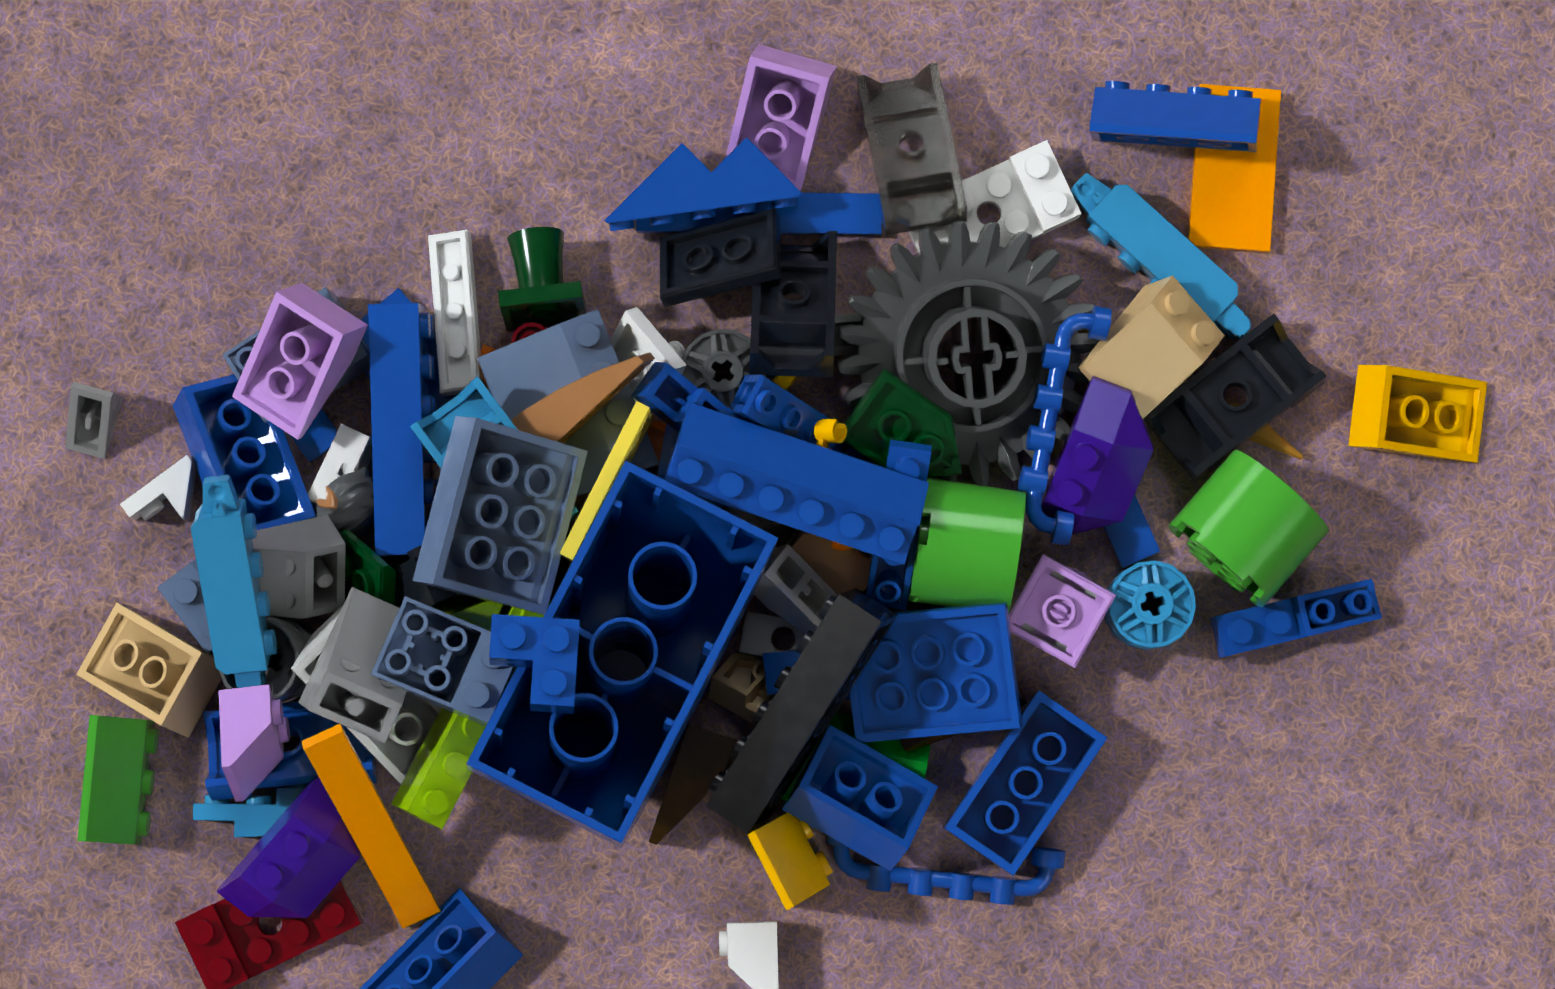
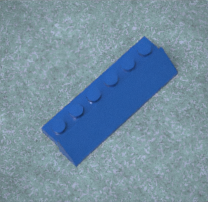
M689 402L676 439V445L664 480L691 494L903 565L905 564L917 526H920L929 485L926 481Z

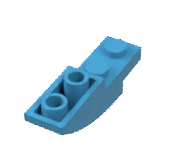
M309 783L288 785V788H277L276 804H271V796H251L246 798V804H230V799L211 801L210 796L205 795V803H193V820L234 821V837L264 836Z

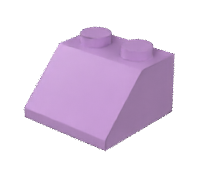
M269 685L218 690L222 769L236 802L244 801L284 758L283 742H290L288 718L284 717L281 699H274Z

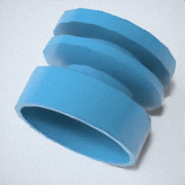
M1155 560L1136 563L1117 574L1107 587L1109 591L1116 594V597L1104 616L1105 622L1113 636L1126 646L1141 650L1161 648L1181 638L1192 624L1196 609L1194 590L1186 576L1170 564ZM1149 593L1151 599L1159 598L1161 606L1155 609L1156 616H1153L1150 610L1143 611L1141 609V604L1146 601L1145 594Z

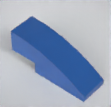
M654 362L631 394L633 398L650 407L652 413L678 432L689 402L741 419L705 388H697L667 362Z

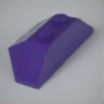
M1092 376L1050 475L1042 498V510L1051 518H1054L1057 510L1074 513L1072 535L1123 522L1153 453L1154 446L1131 390Z
M318 775L313 778L217 889L218 894L248 917L307 918L360 858L361 853Z

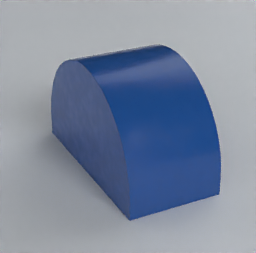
M625 461L544 615L545 618L580 620L574 714L530 711L532 668L517 667L466 763L467 769L621 848L641 816L704 696L711 678L715 674L776 547L778 537Z

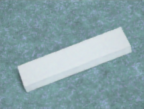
M468 230L428 235L440 393L443 396L459 394L476 377H479L483 382V373L477 360L481 356L472 238Z

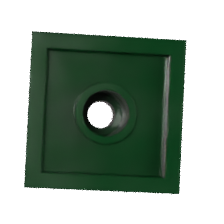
M531 227L518 230L507 237L518 281L517 289L498 291L499 307L507 331H514L519 326L531 322L541 324L544 327L555 326L587 313L581 281L563 282L564 232L561 229L554 227Z

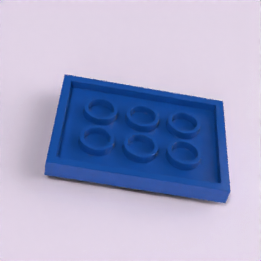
M1007 603L895 612L898 615L850 690L855 738L861 743L1021 728L1022 717Z

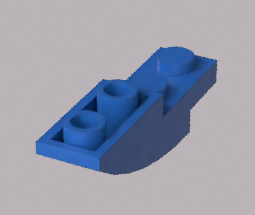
M890 439L886 468L927 482L932 445ZM917 526L904 565L873 554L871 555L866 595L886 608L906 610L919 526Z
M1371 578L1268 603L1264 607L1256 606L1210 618L1219 658L1382 619Z

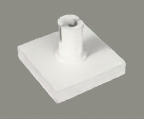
M638 307L624 312L610 339L618 361L622 362L649 352L655 357L643 371L628 383L631 393L634 392L654 362H667L682 374L686 367L685 362L682 360L685 353L682 344L675 340L668 343ZM652 413L653 422L656 421L659 417Z

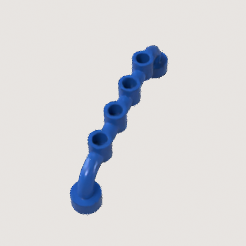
M1094 306L1091 313H1077L1067 317L1058 328L1054 344L1045 343L1042 352L1041 367L1049 369L1046 385L1038 384L1036 387L1033 408L1042 410L1039 426L1030 425L1028 430L1026 449L1034 451L1031 467L1022 466L1018 490L1027 492L1025 512L1029 521L1038 530L1051 534L1050 542L1054 544L1068 546L1074 525V513L1057 510L1054 518H1051L1042 510V498L1048 480L1049 460L1055 442L1056 422L1062 404L1064 378L1070 360L1071 340L1077 331L1087 329L1088 338L1106 341L1112 317V309Z
M828 835L825 838V843L833 845L834 860L839 869L847 876L867 880L866 889L889 892L891 891V883L908 884L907 893L932 896L933 887L949 889L948 897L958 900H973L974 892L990 893V902L1013 905L1015 896H1035L1044 891L1052 882L1055 869L1064 868L1066 851L1061 849L1033 847L1031 865L1039 867L1038 873L1030 880H1019L1004 876L991 877L966 872H943L919 867L906 868L895 866L889 871L877 863L856 862L850 855L849 847Z

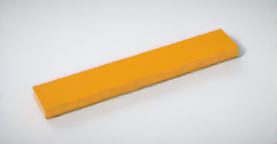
M341 723L301 741L306 755L402 929L440 912L439 905Z

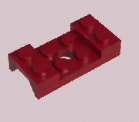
M341 880L307 918H282V927L276 934L265 933L260 927V917H248L226 899L211 904L175 922L206 989H230L364 923Z

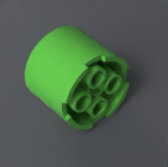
M1234 450L1168 525L1172 534L1177 538L1182 534L1188 538L1189 541L1186 545L1190 549L1189 552L1235 592L1238 590L1243 593L1247 589L1254 594L1250 600L1259 607H1264L1329 533L1325 522L1302 497L1265 466L1238 450Z
M927 478L929 485L919 526L908 601L945 607L1006 602L1009 614L1022 541L1026 493L1023 491Z

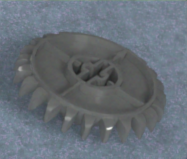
M959 220L951 224L948 243L940 244L933 230L924 228L919 232V253L912 255L902 245L898 243L890 247V255L896 268L890 274L874 266L868 267L865 274L876 291L872 297L852 294L848 299V304L862 315L860 324H848L839 328L838 336L857 346L855 354L847 355L838 360L837 370L844 374L859 375L860 382L852 386L843 397L845 403L849 406H856L879 373L886 369L953 416L960 464L967 465L969 475L976 485L987 486L990 462L996 461L1002 472L1011 480L1016 481L1020 477V466L1016 453L1024 450L1028 456L1033 458L1034 451L1026 449V439L1030 425L1039 426L1042 410L1034 409L1033 401L1037 385H1046L1049 369L1041 367L1045 343L1054 344L1058 328L1067 317L1077 313H1091L1096 305L1086 302L1068 303L1066 297L1079 287L1083 279L1080 275L1073 273L1061 275L1055 279L1049 276L1060 258L1058 251L1047 249L1036 255L1032 260L1026 258L1032 234L1025 231L1018 232L1004 248L999 246V223L990 221L986 223L980 231L977 242L970 241L966 223ZM968 318L971 319L972 343L984 350L983 358H974L976 391L974 392L971 366L959 360L960 353L970 352ZM988 318L993 320L1001 330L1006 345L999 346L996 342L989 339ZM951 328L952 340L944 342L942 354L937 352L938 345L945 332ZM1077 331L1071 340L1070 360L1065 373L1062 404L1055 428V437L1063 441L1066 440L1070 427L1060 415L1064 409L1077 413L1083 396L1073 391L1075 383H1090L1088 378L1078 368L1082 363L1079 362L1080 353L1091 352L1100 341L1088 338V333ZM1003 356L1006 358L1005 365L998 378L993 381L992 371L1000 370ZM937 365H946L947 368L955 372L956 391L949 389L942 381ZM958 474L951 476L943 475L939 476L940 480L955 482Z

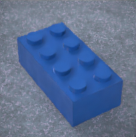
M1039 690L1035 691L1021 712V728L1009 729L942 827L1013 876L1107 740L1105 735Z

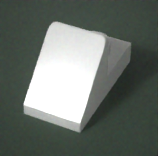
M186 455L123 501L120 505L127 515L135 520L141 516L144 520H148L165 507L161 501L167 498L181 518L189 522L197 472L192 457Z

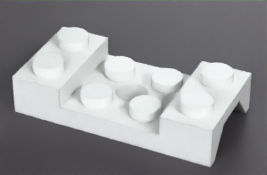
M1047 140L1010 156L1009 160L941 191H933L900 206L897 210L918 253L920 252L918 238L921 229L930 228L938 237L940 244L948 243L951 224L959 220L966 223L970 241L977 242L980 231L985 225L979 221L977 209L985 203L994 204L1000 211V219L997 222L1000 225L999 246L1004 248L1018 232L1025 231L1032 234L1033 240L1079 219L1082 214Z

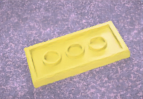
M636 401L559 553L565 559L573 562L625 461L631 463L653 420L650 407Z

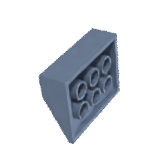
M598 309L559 323L477 358L491 395L510 420L556 390L597 370L619 363ZM628 384L564 443L588 451L576 497L591 492L635 405ZM647 432L631 461L632 464L644 470L651 469L659 464Z
M455 416L412 581L545 615L561 558L559 553L565 543L588 451L476 417Z

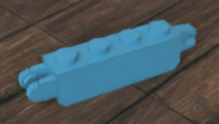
M1085 173L1074 184L1071 192L1077 204L1087 215L1085 221L1090 225L1087 229L1088 233L1101 245L1106 246L1110 243L1121 253L1117 257L1118 260L1134 274L1140 270L1151 280L1150 283L1173 275L1221 332L1227 335V338L1229 337L1231 340L1234 339L1236 341L1249 333L1248 330L1251 329L1250 325H1252L1250 319L1233 303V300L1238 296V284L1130 186L1115 185L1113 189H1110L1088 173Z
M230 475L206 477L203 481V504L195 513V519L191 525V534L215 667L225 675L234 674L238 688L264 685L266 681L265 671L268 669L271 655L277 653V641L274 629L268 630L265 616H270V600L268 592L261 591L259 577H263L264 567L261 552H254L252 539L257 537L254 513H247L245 499H238Z

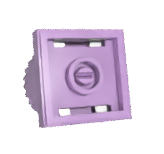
M1043 554L1009 614L1011 633L1076 668L1116 594L1093 582L1092 578L1088 577L1085 572H1080L1077 568L1073 569Z

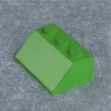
M90 715L77 841L135 845L141 844L142 836H148L151 814L144 811L146 795H152L155 782L154 770H148L150 753L156 754L159 741L158 729H152V720Z

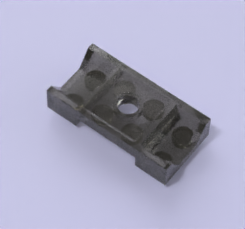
M932 63L927 65L914 78L880 83L866 75L856 76L857 92L876 178L885 235L950 225L954 221L959 220L967 222V205L938 64ZM907 138H916L923 143L922 147L914 152L903 150L900 144Z

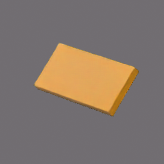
M1199 84L1198 87L1212 89L1211 95L1228 96V90L1252 91L1253 98L1261 99L1257 152L1194 148L1188 240L1197 248L1269 253L1271 247L1281 90Z

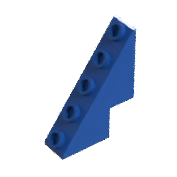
M747 137L712 172L681 143L604 221L609 223L610 231L634 228L633 220L650 218L652 226L674 223V214L686 212L691 213V220L716 217L715 208L731 206L732 214L756 211V203L772 201L773 208L796 206V197L801 192Z
M761 374L745 375L729 407L742 420L813 444L817 443L814 436L816 422L825 418L830 419ZM844 441L842 443H829L828 447L834 451L874 464V462Z

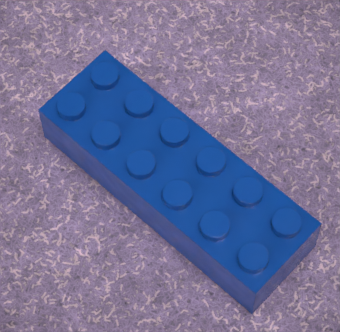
M419 303L368 304L375 553L377 555H408V551L422 545L436 492L435 487L438 484V479H432V463H436V461L410 428L416 421L437 411V399L429 395V381L436 380L435 356L428 354V340L435 339L434 315H430L427 312V308Z

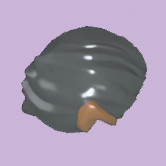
M362 467L355 472L338 477L326 486V499L319 498L316 501V517L328 515L339 534L344 530H349L359 538L368 533L374 526L373 478L367 467Z

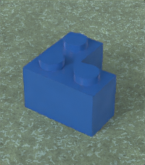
M492 614L489 651L490 665L532 668L530 711L574 714L580 620Z

